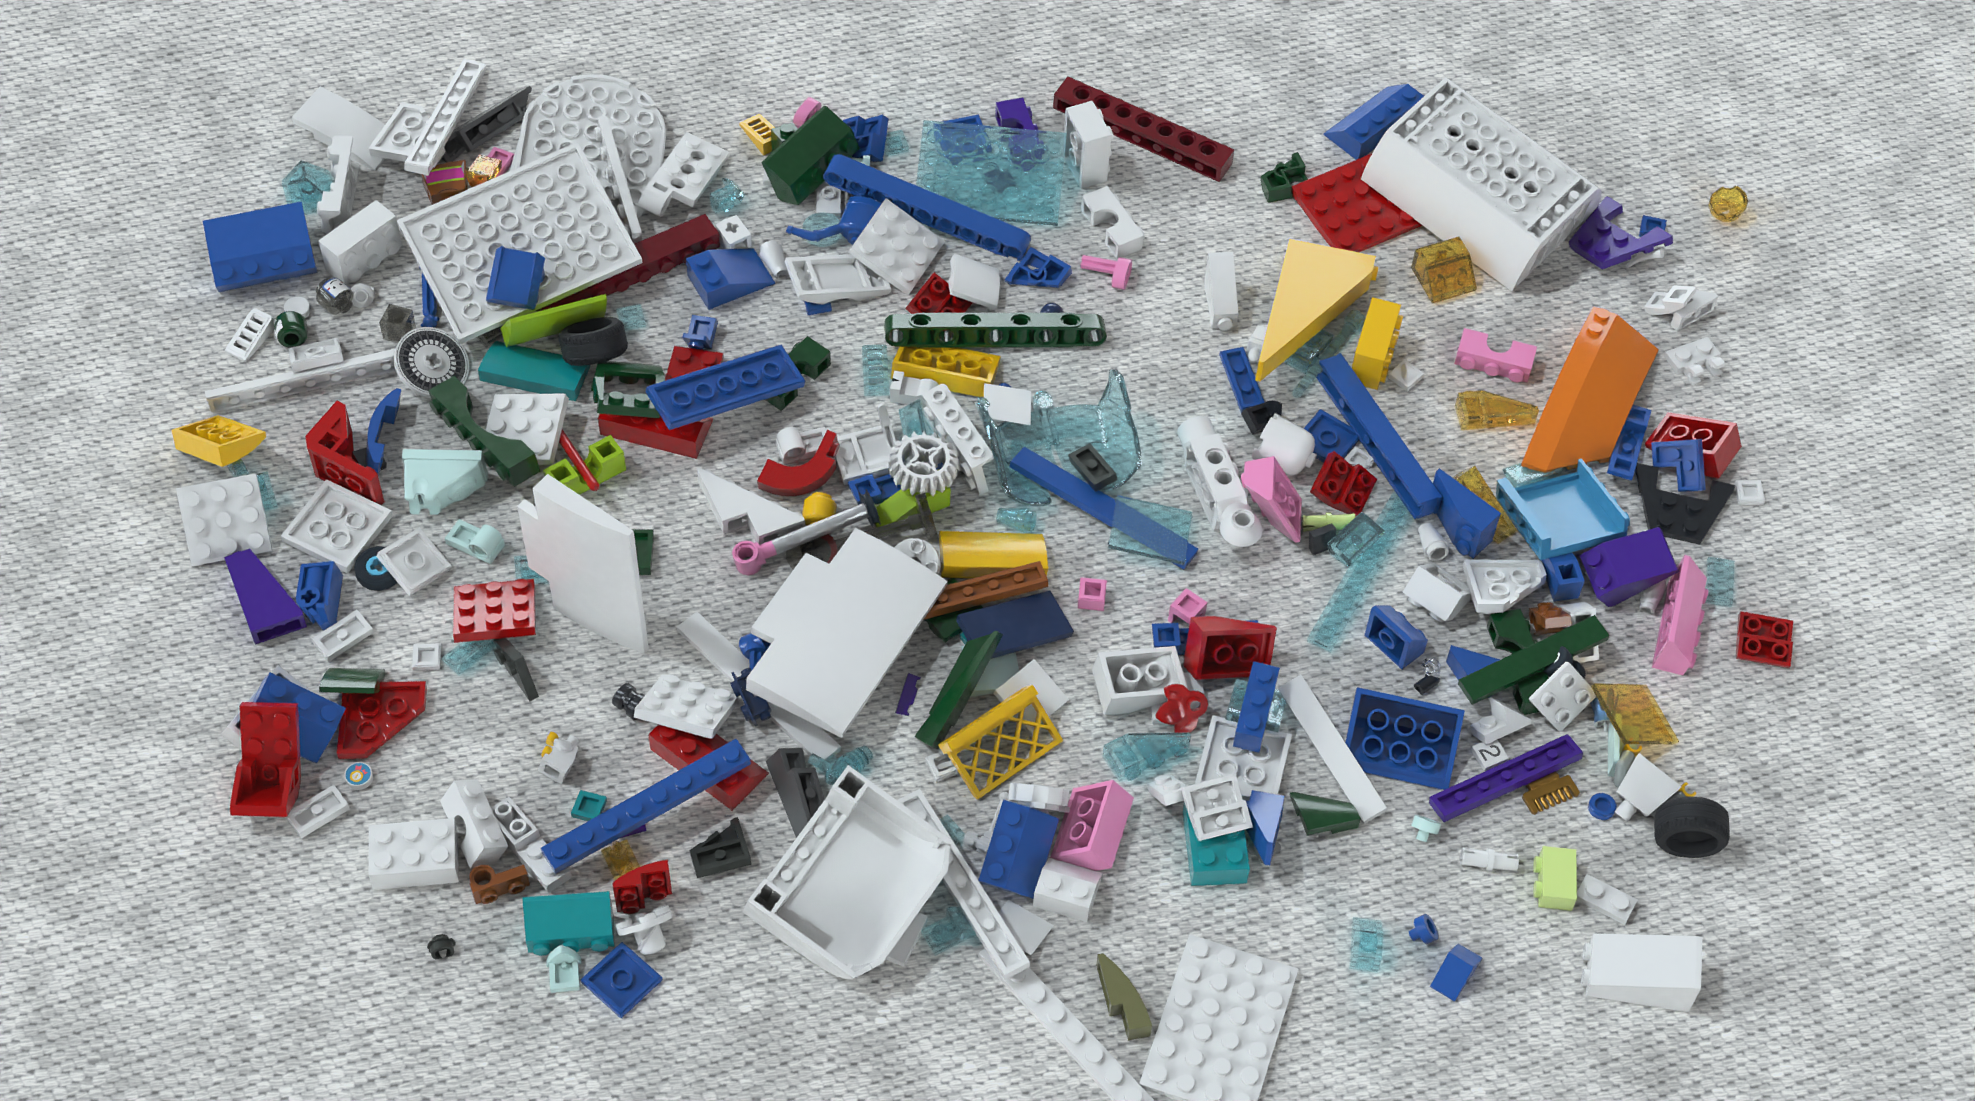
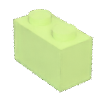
M1543 846L1539 856L1534 857L1533 872L1538 873V881L1534 882L1533 897L1538 898V907L1572 911L1577 900L1576 849Z

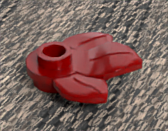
M1182 684L1168 685L1164 687V693L1168 701L1160 706L1155 717L1165 724L1174 725L1175 735L1183 737L1197 727L1198 717L1202 716L1208 708V700L1202 692L1189 691ZM1193 701L1199 702V706L1196 709L1190 708V704Z

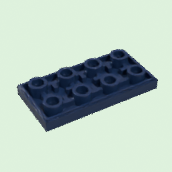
M1051 591L959 614L956 619L967 641L991 634L994 631L1003 634L991 659L1072 637L1074 633L1073 628Z

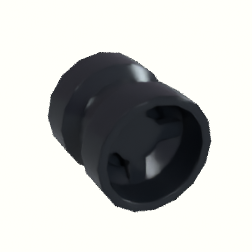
M625 683L614 694L612 704L620 710L624 709L626 715L631 719L637 720L638 718H634L635 707L645 695L637 693L636 688L630 683Z

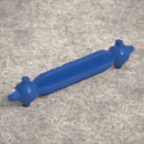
M422 274V307L425 317L421 327L436 328L440 320L436 316L437 299L424 274Z

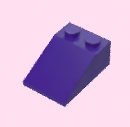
M1660 527L1603 542L1580 555L1596 597L1607 607H1614L1680 572Z

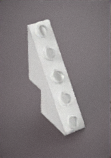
M697 468L698 482L723 534L748 526L755 541L761 545L805 527V519L802 514L787 510L775 501L766 500L754 491L745 490L731 480H724L710 470Z

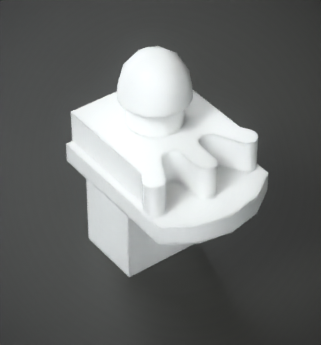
M1257 325L1248 341L1246 354L1251 361H1258L1260 358L1267 330L1266 327Z

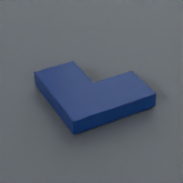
M1702 439L1651 442L1653 466L1658 468L1676 467L1678 492L1706 490Z

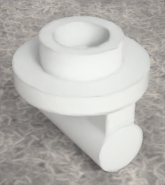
M357 283L349 289V300L354 306L358 308L368 307L373 302L375 296L374 287H370L365 283Z

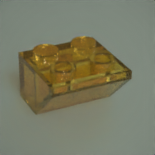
M1460 237L1415 249L1411 269L1432 304L1476 291L1477 286L1471 256Z

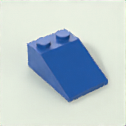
M754 248L707 250L686 258L687 276L708 310L775 284V281Z
M1439 468L1435 473L1433 481L1434 486L1442 496L1437 516L1457 551L1474 559L1493 541L1501 513Z

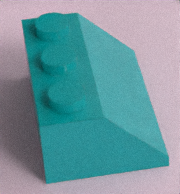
M610 891L523 897L525 938L528 953L533 952L535 955L544 956L560 945L569 947L575 952H578L579 949L589 948L593 951L601 952L607 950L608 947H615L614 914Z

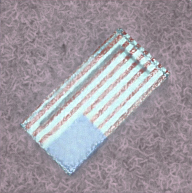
M1708 557L1706 571L1708 596L1705 603L1732 607L1735 561Z

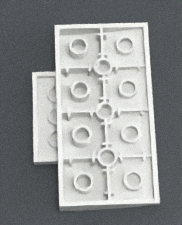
M547 474L533 488L536 506L525 499L517 506L528 567L549 581L555 610L604 638L645 654L649 650L634 531Z
M857 528L854 529L830 564L805 553L751 627V634L771 643V645L748 675L746 690L842 738L947 586L948 581L901 551Z

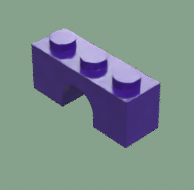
M1023 97L996 102L995 118L1001 134L1008 132L1019 134L1008 137V154L1013 168L1041 164L1042 155H1045V147L1043 141L1038 139L1037 124L1032 123L1030 106H1026Z

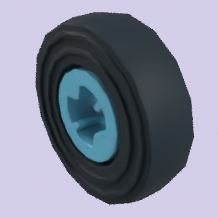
M384 546L368 548L356 559L354 570L357 581L369 590L382 591L397 584L394 577L376 557L379 551L386 548ZM379 565L383 570L378 572L375 566Z

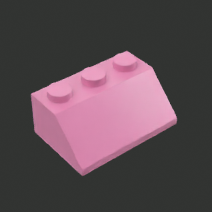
M1272 456L1245 462L1244 473L1241 474L1242 485L1250 492L1253 502L1257 503L1260 507L1262 516L1266 517L1274 528L1295 543L1300 542L1302 499L1276 458Z
M1114 780L1073 788L1067 806L1070 807V812H1065L1050 858L1094 871L1112 868L1134 797Z

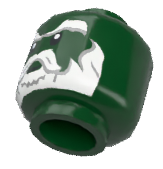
M286 311L279 314L274 321V337L277 343L286 348L301 346L305 343L308 331L304 316L295 311Z

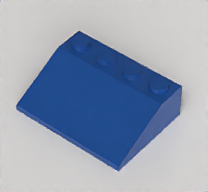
M302 201L203 220L210 264L218 293L318 273Z
M1357 687L1345 743L1365 773L1445 790L1450 785L1465 710Z

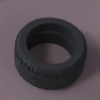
M614 317L594 318L574 323L564 328L559 334V344L563 359L566 363L573 366H586L606 362L621 356L628 348L624 325L622 321Z
M1680 797L1669 800L1662 804L1655 812L1654 837L1656 844L1665 852L1678 857L1702 858L1714 855L1723 850L1729 843L1728 812L1718 802L1703 797Z

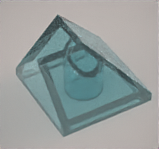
M301 160L281 181L287 204L302 201L305 215L317 213V203L322 201L323 191L330 192L332 179L329 170Z

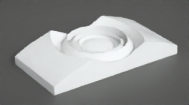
M851 254L787 257L784 261L798 299L823 305L845 298L862 301L887 295L892 290L888 281Z

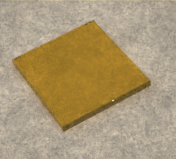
M1594 683L1591 686L1623 744L1673 745L1679 742L1647 685Z

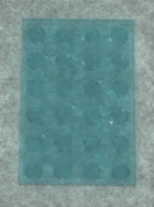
M923 120L916 186L1001 221L1058 226L1067 133Z

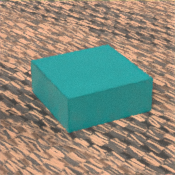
M580 790L571 811V817L584 821L595 818L602 814L607 797Z

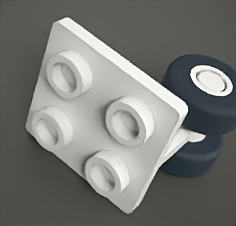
M1564 646L1560 647L1555 662L1543 671L1550 678L1529 697V701L1559 732L1597 697L1595 690L1585 680L1586 671L1578 661L1573 660L1572 655Z

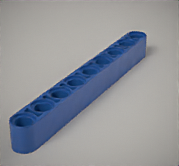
M834 155L823 175L825 182L835 188L855 196L871 198L881 203L887 198L918 222L1004 257L1011 256L1017 258V261L1022 260L1031 242L1030 234L1023 229L843 155Z

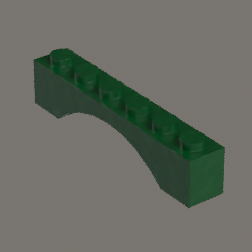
M455 376L428 390L432 400L429 404L436 415L440 414L449 428L453 427L462 441L467 440L472 450H482L485 463L489 467L493 466L503 481L507 480L516 487L541 472L535 453L522 440L496 436L485 431L472 419L473 405L468 389Z

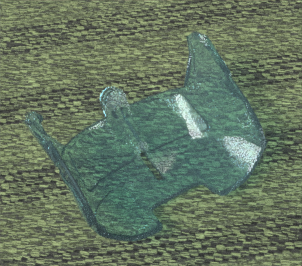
M1117 369L1109 370L1108 383L1098 405L1079 404L1053 408L1051 395L1047 391L1037 392L1033 396V412H1031L1030 425L1005 421L998 426L989 415V401L984 397H978L977 401H975L980 419L990 441L999 484L1009 498L1021 504L1045 506L1052 503L1046 488L1009 467L1011 460L1023 447L1057 465L1051 451V445H1054L1063 469L1082 481H1086L1071 464L1068 454L1091 443L1117 475V481L1099 490L1103 493L1124 485L1142 465L1138 432L1130 412L1131 404L1125 380Z

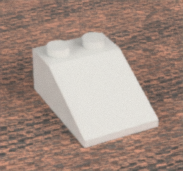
M1175 646L1100 652L1092 668L1104 716L1132 713L1166 702L1168 699L1164 693V687L1168 685L1182 684L1187 688Z

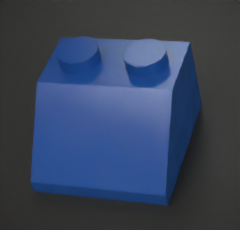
M1375 605L1371 608L1365 636L1403 670L1425 652L1428 639L1421 630L1413 627L1401 612L1396 611L1390 605Z

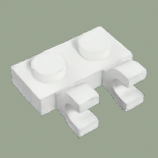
M1708 337L1665 351L1664 354L1665 359L1676 374L1684 373L1692 385L1701 382V379L1698 377L1704 373L1701 366L1705 365L1713 378L1722 375L1719 368L1725 366V362L1720 358L1721 353Z

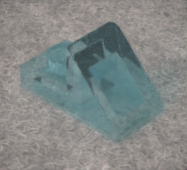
M959 907L946 908L945 918L921 929V934L935 956L976 936L975 931Z

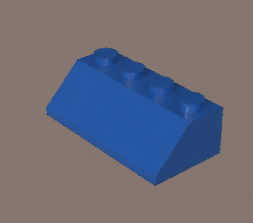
M1409 84L1388 86L1327 130L1323 135L1357 160L1373 151L1385 132L1419 102L1424 95Z

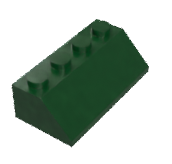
M823 106L761 163L777 198L782 202L799 205L825 181L823 175L834 155H843L850 158L860 147L852 129L827 106Z

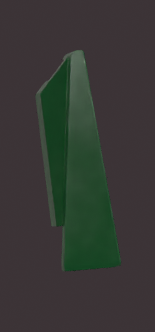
M994 631L991 634L966 642L929 711L930 716L914 737L935 749H939L938 744L944 741L951 726L954 727L1003 634Z

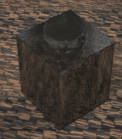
M392 304L388 305L379 322L383 340L398 343L406 333L416 328L413 310Z

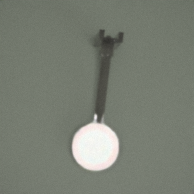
M925 493L915 495L917 514L910 515L907 519L863 531L880 539L910 529L914 531L922 528L928 542L939 541ZM824 535L787 550L786 560L793 570L805 553L830 564L849 536L834 540L831 535Z

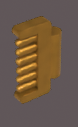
M1553 772L1528 783L1526 787L1529 791L1523 794L1522 799L1530 812L1535 815L1538 811L1542 812L1543 807L1544 809H1549V805L1554 807L1555 802L1560 804L1561 800L1566 802L1567 798L1571 800L1573 796L1578 797L1580 791L1570 775L1560 778L1557 772Z

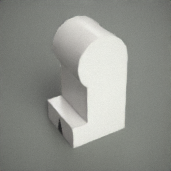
M894 371L890 387V402L926 407L922 394L939 384L932 379L919 380L917 378L905 377L904 372Z

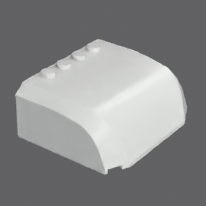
M848 765L832 786L824 802L767 879H763L749 898L742 912L825 971L844 979H854L883 963L946 875L952 840Z

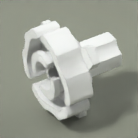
M1010 783L1007 801L1024 805L1049 814V810L1070 812V807H1067L1070 791L1068 789L1038 784Z

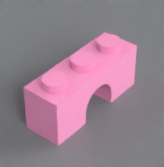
M1464 328L1454 364L1460 365L1466 370H1480L1490 376L1499 375L1507 377L1513 382H1528L1537 346L1513 341L1508 351L1498 353L1488 347V334Z

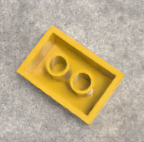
M1374 297L1371 299L1352 364L1353 371L1365 387L1378 390L1380 382L1385 383L1389 364H1391L1394 353L1393 349L1397 344L1400 333L1397 330H1400L1403 315H1399L1401 304Z

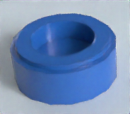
M1605 793L1593 795L1588 803L1590 814L1599 820L1612 818L1617 807L1613 797Z

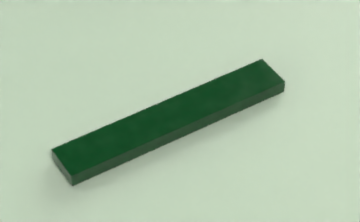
M1594 615L1460 678L1458 685L1473 705L1544 671L1555 662L1561 646H1564L1574 657L1607 641L1610 635Z

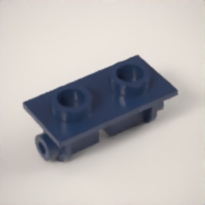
M751 668L742 670L739 677L734 672H731L734 681L730 682L735 696H741L745 705L741 706V710L746 721L752 720L753 724L757 726L756 719L760 718L761 721H765L771 718L770 712L772 710L767 700L759 696L754 697L753 693L746 690L747 677L752 671Z

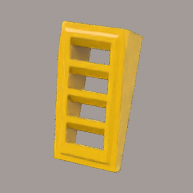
M757 114L739 123L740 127L763 156L772 152L771 137L769 136H771V129L775 127L761 114ZM759 121V123L751 127L749 126L750 124Z

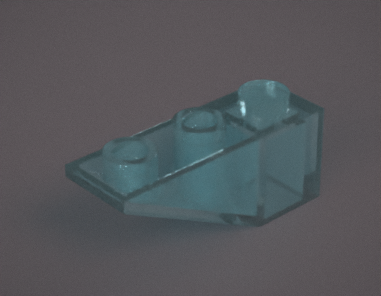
M1189 732L1127 733L1104 745L1103 759L1119 782L1125 779L1131 781L1149 767L1156 769L1166 759L1172 756L1177 758L1184 755L1190 746L1191 735Z

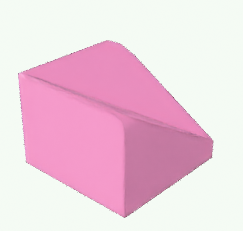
M1080 578L1078 609L1104 611L1107 580Z

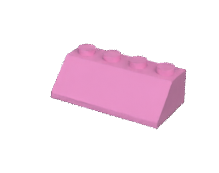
M1684 555L1678 565L1680 572L1672 575L1667 585L1652 668L1679 675H1684L1687 669H1692L1695 664L1697 654L1693 653L1694 647L1698 645L1701 632L1697 631L1698 625H1701L1705 613L1704 610H1701V607L1708 596V589H1705L1706 576L1692 558Z

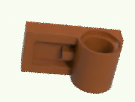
M1543 602L1538 603V607L1529 608L1530 624H1533L1535 628L1534 635L1558 633L1563 630V627L1572 626L1571 615L1563 611L1562 608L1555 606L1554 603Z
M524 864L495 874L490 866L479 865L472 869L469 876V884L476 904L481 902L489 904L496 901L498 896L507 893L518 894L525 887L530 886ZM481 881H489V883L485 885H479Z

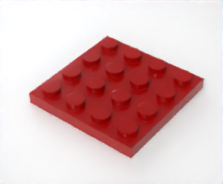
M1372 154L1291 186L1294 199L1330 247L1359 253L1422 226L1412 216L1361 180L1364 169Z

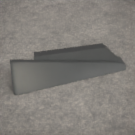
M531 86L518 90L454 129L444 146L445 153L441 159L446 163L453 162L465 150L467 153L473 151L523 119L527 110L528 95L532 91Z

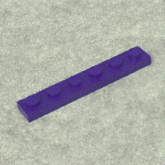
M1566 734L1430 796L1429 804L1443 822L1449 821L1581 760L1583 751Z

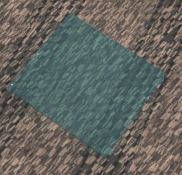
M1117 495L1108 548L1184 565L1186 562L1190 524L1193 517L1192 512Z

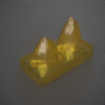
M627 839L621 842L616 840L611 846L601 850V854L614 881L627 872L640 867Z

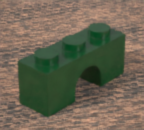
M808 336L803 341L796 343L788 354L799 372L813 380L818 378L831 365L830 351ZM798 389L764 400L782 411L798 396Z

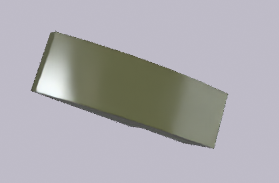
M1104 953L1098 954L1096 967L1109 1016L1121 1015L1128 1041L1149 1037L1151 1035L1152 1023L1138 991L1112 960Z

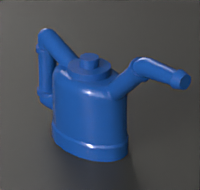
M853 196L847 201L846 208L838 224L813 231L788 226L786 233L817 242L821 239L841 234L853 245L882 203L864 196Z

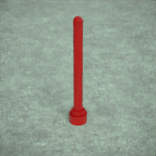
M562 429L559 439L560 445L590 490L597 491L600 487L598 481Z

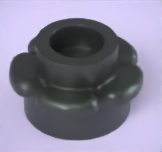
M439 934L432 938L427 944V948L433 959H442L439 951L447 949L446 957L452 956L456 942L453 938L449 939L445 934Z

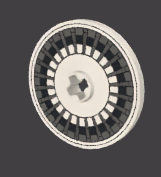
M421 327L411 330L400 339L394 351V366L401 381L409 389L425 397H430L428 390L453 376L464 384L469 374V359L464 347L459 344L454 336L441 329ZM430 358L434 360V366H430V361H428Z

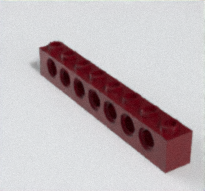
M1069 76L1066 77L1054 93L1053 109L1065 114L1068 107L1093 101L1096 108L1101 110L1106 126H1110L1114 136L1217 182L1221 181L1233 163L1234 149L1227 145L1209 139L1204 135H1200L1184 126L1175 124Z

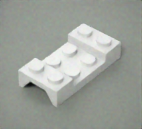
M333 136L332 145L327 148V158L332 161L331 175L334 176L335 183H331L330 192L323 191L322 201L317 203V214L322 217L321 230L326 235L351 218L360 168L358 164L351 162L350 159L353 136Z

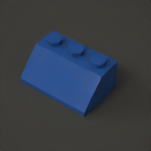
M271 672L262 680L253 702L298 703L300 757L314 763L319 761L346 709Z
M1003 800L978 881L988 886L1034 899V892L1042 868L1047 862L1059 818L1024 805Z

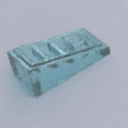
M863 345L864 396L889 395L887 345ZM870 383H884L881 386H869Z

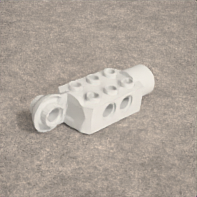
M1196 416L1186 420L1177 430L1184 450L1185 468L1212 530L1220 529L1224 540L1231 545L1246 547L1255 544L1261 538L1263 532L1262 524L1249 507L1247 502L1248 491L1240 482L1236 463L1232 462L1229 457L1228 444L1222 441L1219 433L1216 434L1208 417Z

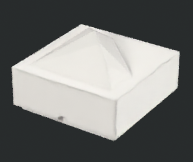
M1404 359L1389 373L1388 378L1408 392L1423 378L1424 373Z

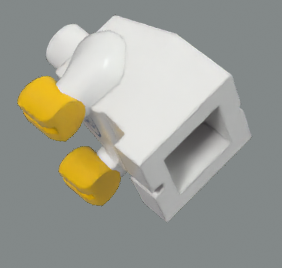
M550 732L546 739V744L549 746H545L541 753L543 758L538 771L555 782L562 784L572 768L578 750L576 745L579 740L572 735L567 740L563 738L560 740L555 732Z

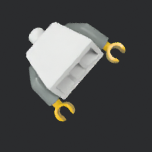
M1629 739L1622 749L1620 760L1615 764L1613 781L1614 785L1618 788L1616 793L1624 799L1615 810V813L1628 822L1637 810L1646 817L1648 815L1654 817L1656 810L1665 802L1675 798L1694 797L1696 795V792L1692 794L1686 793L1685 786L1688 785L1687 782L1680 786L1641 755V745L1637 750H1634L1629 746L1631 740Z

